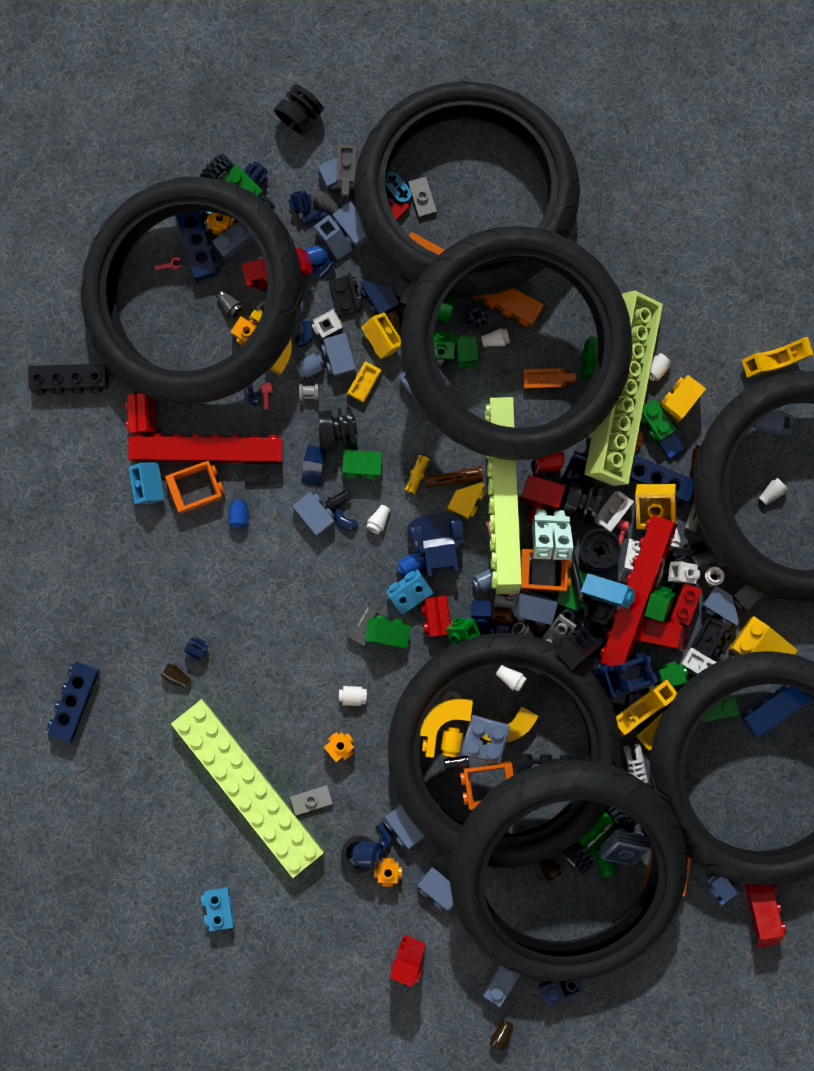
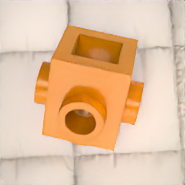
M212 212L208 213L206 224L209 225L210 232L220 236L235 224V220Z
M240 316L230 333L236 338V342L242 346L251 336L258 323L252 319L248 321Z
M335 732L328 738L329 743L324 746L335 762H338L342 757L346 760L354 753L352 751L354 748L352 744L355 741L348 733L344 735L343 732L340 734ZM339 742H342L344 744V748L342 750H339L337 748Z
M383 858V861L379 862V866H376L374 869V878H378V883H382L384 887H393L394 883H398V879H402V867H398V862H395L394 858ZM387 869L392 871V875L389 877L384 874Z

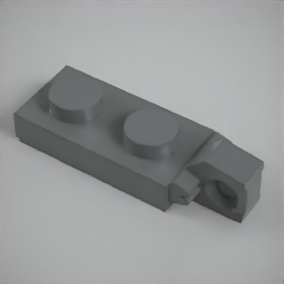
M338 144L336 182L337 187H342V198H349L350 188H354L357 145Z

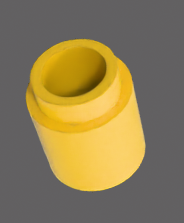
M448 727V730H443L442 755L458 757L463 733L459 732L460 728Z

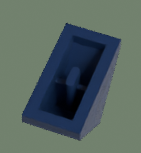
M308 445L303 462L302 483L320 486L326 456L324 448Z
M574 451L560 481L569 485L572 477L582 480L585 475L588 456Z

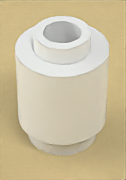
M659 353L652 358L649 381L658 382L670 368L671 361L665 355Z
M343 686V690H339V701H342V705L361 706V704H366L367 689L357 686Z

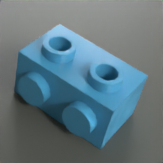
M158 462L138 463L129 467L134 504H153L164 500Z
M418 569L409 572L403 580L393 583L386 591L402 615L433 594L430 585Z
M229 887L204 891L201 900L202 906L206 907L207 915H204L205 926L209 927V931L233 928L235 925Z

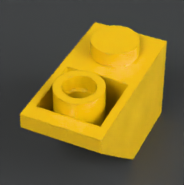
M480 482L457 490L447 510L468 520L469 516L474 517L478 508L475 506L477 499L482 500L486 492L483 489L485 484Z

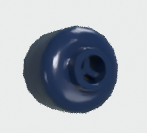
M361 841L358 845L354 846L352 859L359 867L373 869L379 862L381 863L383 851L380 850L377 843Z

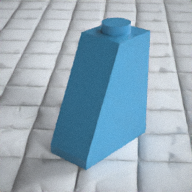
M587 574L581 590L582 593L597 602L629 609L630 605L633 604L636 592L627 585Z

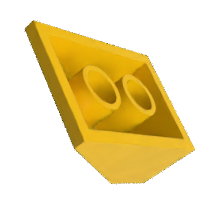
M754 616L747 620L729 647V650L736 655L759 651H774L795 655L798 651L772 628Z

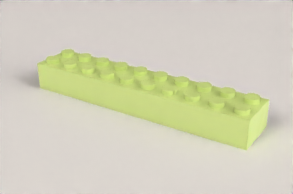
M637 291L622 294L630 316L632 333V358L628 379L616 405L606 419L592 433L585 475L612 486L629 484L663 306L662 303Z
M513 397L490 398L489 404L486 405L485 420L501 426L514 427ZM486 456L488 459L487 477H491L489 478L488 495H492L489 497L488 504L489 514H492L490 515L489 531L493 532L490 539V551H494L491 558V570H495L491 578L492 588H495L496 594H519L521 588L516 460H504Z
M203 699L171 723L292 878L324 853L316 840Z

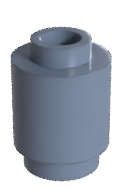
M313 353L298 361L299 363L295 366L301 378H308L322 371V366L325 364L320 355L316 356Z
M488 569L474 576L472 583L477 592L485 593L493 589L491 578L495 570Z

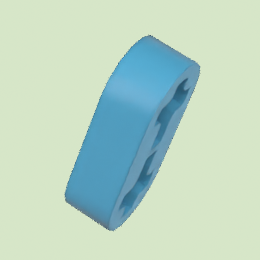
M388 172L385 188L398 203H408L412 196L410 188L397 173ZM388 177L391 179L396 178V187L392 183L388 184ZM398 189H400L403 193L407 192L406 199L403 197L399 198L400 193Z

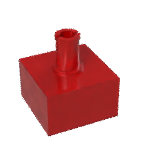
M528 475L519 502L532 505L527 522L533 524L534 516L538 509H545L551 512L557 511L565 486Z

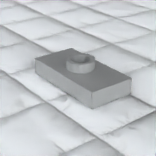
M423 177L409 181L408 185L418 217L421 218L437 213L427 178Z
M327 785L290 797L295 816L333 804Z

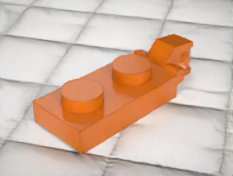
M562 368L523 369L524 389L566 387V383H576V373L566 374V370H562Z

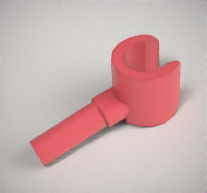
M174 257L169 263L155 265V270L164 268L179 270L181 265L174 266L173 262L180 261V258Z
M270 382L264 383L261 386L264 397V410L269 409L267 393L273 392Z
M620 519L616 528L621 530L618 538L621 547L625 532L629 527V523L623 519Z

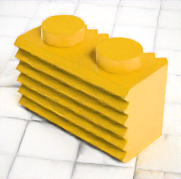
M386 313L373 316L361 327L364 331V336L370 341L375 354L380 359L392 355L401 347L400 336L396 329H394V326H392Z

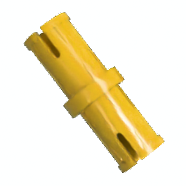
M418 455L416 464L409 473L411 476L404 489L405 491L416 494L421 479L425 477L424 472L430 461L429 458Z

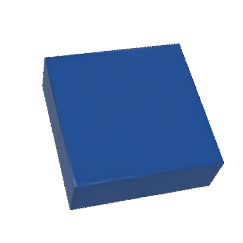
M675 432L658 443L669 459L685 449V446Z

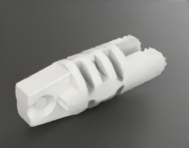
M640 743L635 744L636 760L632 758L630 747L624 746L628 773L636 776L645 784L648 783Z

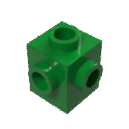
M434 332L436 359H454V333Z
M456 618L445 629L452 645L480 636L474 619Z

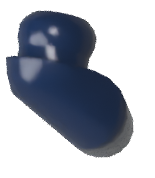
M313 209L303 216L301 220L307 226L312 221L320 222L329 214L320 209Z
M328 258L324 264L313 266V273L309 274V276H326L335 265V261Z
M310 320L302 322L303 333L294 339L295 344L299 347L306 346L313 339L312 321Z
M252 384L244 389L245 397L250 405L256 406V404L261 403V396L254 394Z
M342 509L333 511L340 529L351 532L358 528V522L355 519L345 518Z
M383 821L376 828L381 834L377 844L380 850L384 852L390 848L393 835Z

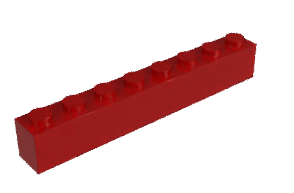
M136 433L134 436H129L128 460L130 462L202 463L209 460L210 463L283 464V439L279 438L278 435H268L267 438H260L259 435H248V438H241V435H229V438H223L219 434H212L210 437H203L201 434H192L191 437H183V434H172V437H164V434H153V437H145V434Z
M655 515L648 519L645 526L647 530L646 535L641 538L639 548L641 549L639 554L633 559L632 566L634 568L632 574L629 573L626 579L627 586L636 591L635 600L629 609L620 607L619 610L615 611L613 621L615 622L612 629L610 628L606 635L608 640L606 647H603L600 652L601 663L614 666L630 660L645 618L650 595L657 585L678 526L677 523Z

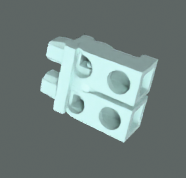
M538 509L536 511L532 524L533 559H551V555L555 560L571 559L573 541L569 524L570 517L565 515L564 510L555 511L553 516H547V511Z

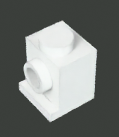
M334 308L315 318L312 325L317 335L320 334L322 338L343 326ZM324 320H328L330 322V325L328 327H325L323 325Z
M682 561L670 562L668 581L696 584L700 577V571L697 569L698 565Z

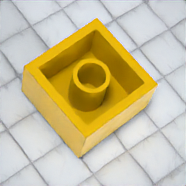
M689 375L685 379L681 377L671 389L674 393L669 392L660 403L668 418L676 425L706 390L705 387Z
M637 484L635 494L637 529H645L646 523L649 518H652V515L676 523V484Z

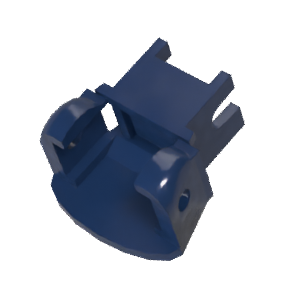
M433 513L414 519L408 524L407 529L414 549H419L421 553L424 552L427 576H432L431 569L453 566L455 572L459 571L455 547H459V543L463 542L464 523L460 516L453 513Z
M638 653L631 657L632 660L611 667L605 664L596 669L595 677L610 699L645 689L658 682L656 673L652 671L650 662H652L650 655L646 656L645 654ZM613 670L619 689L613 690L608 671Z

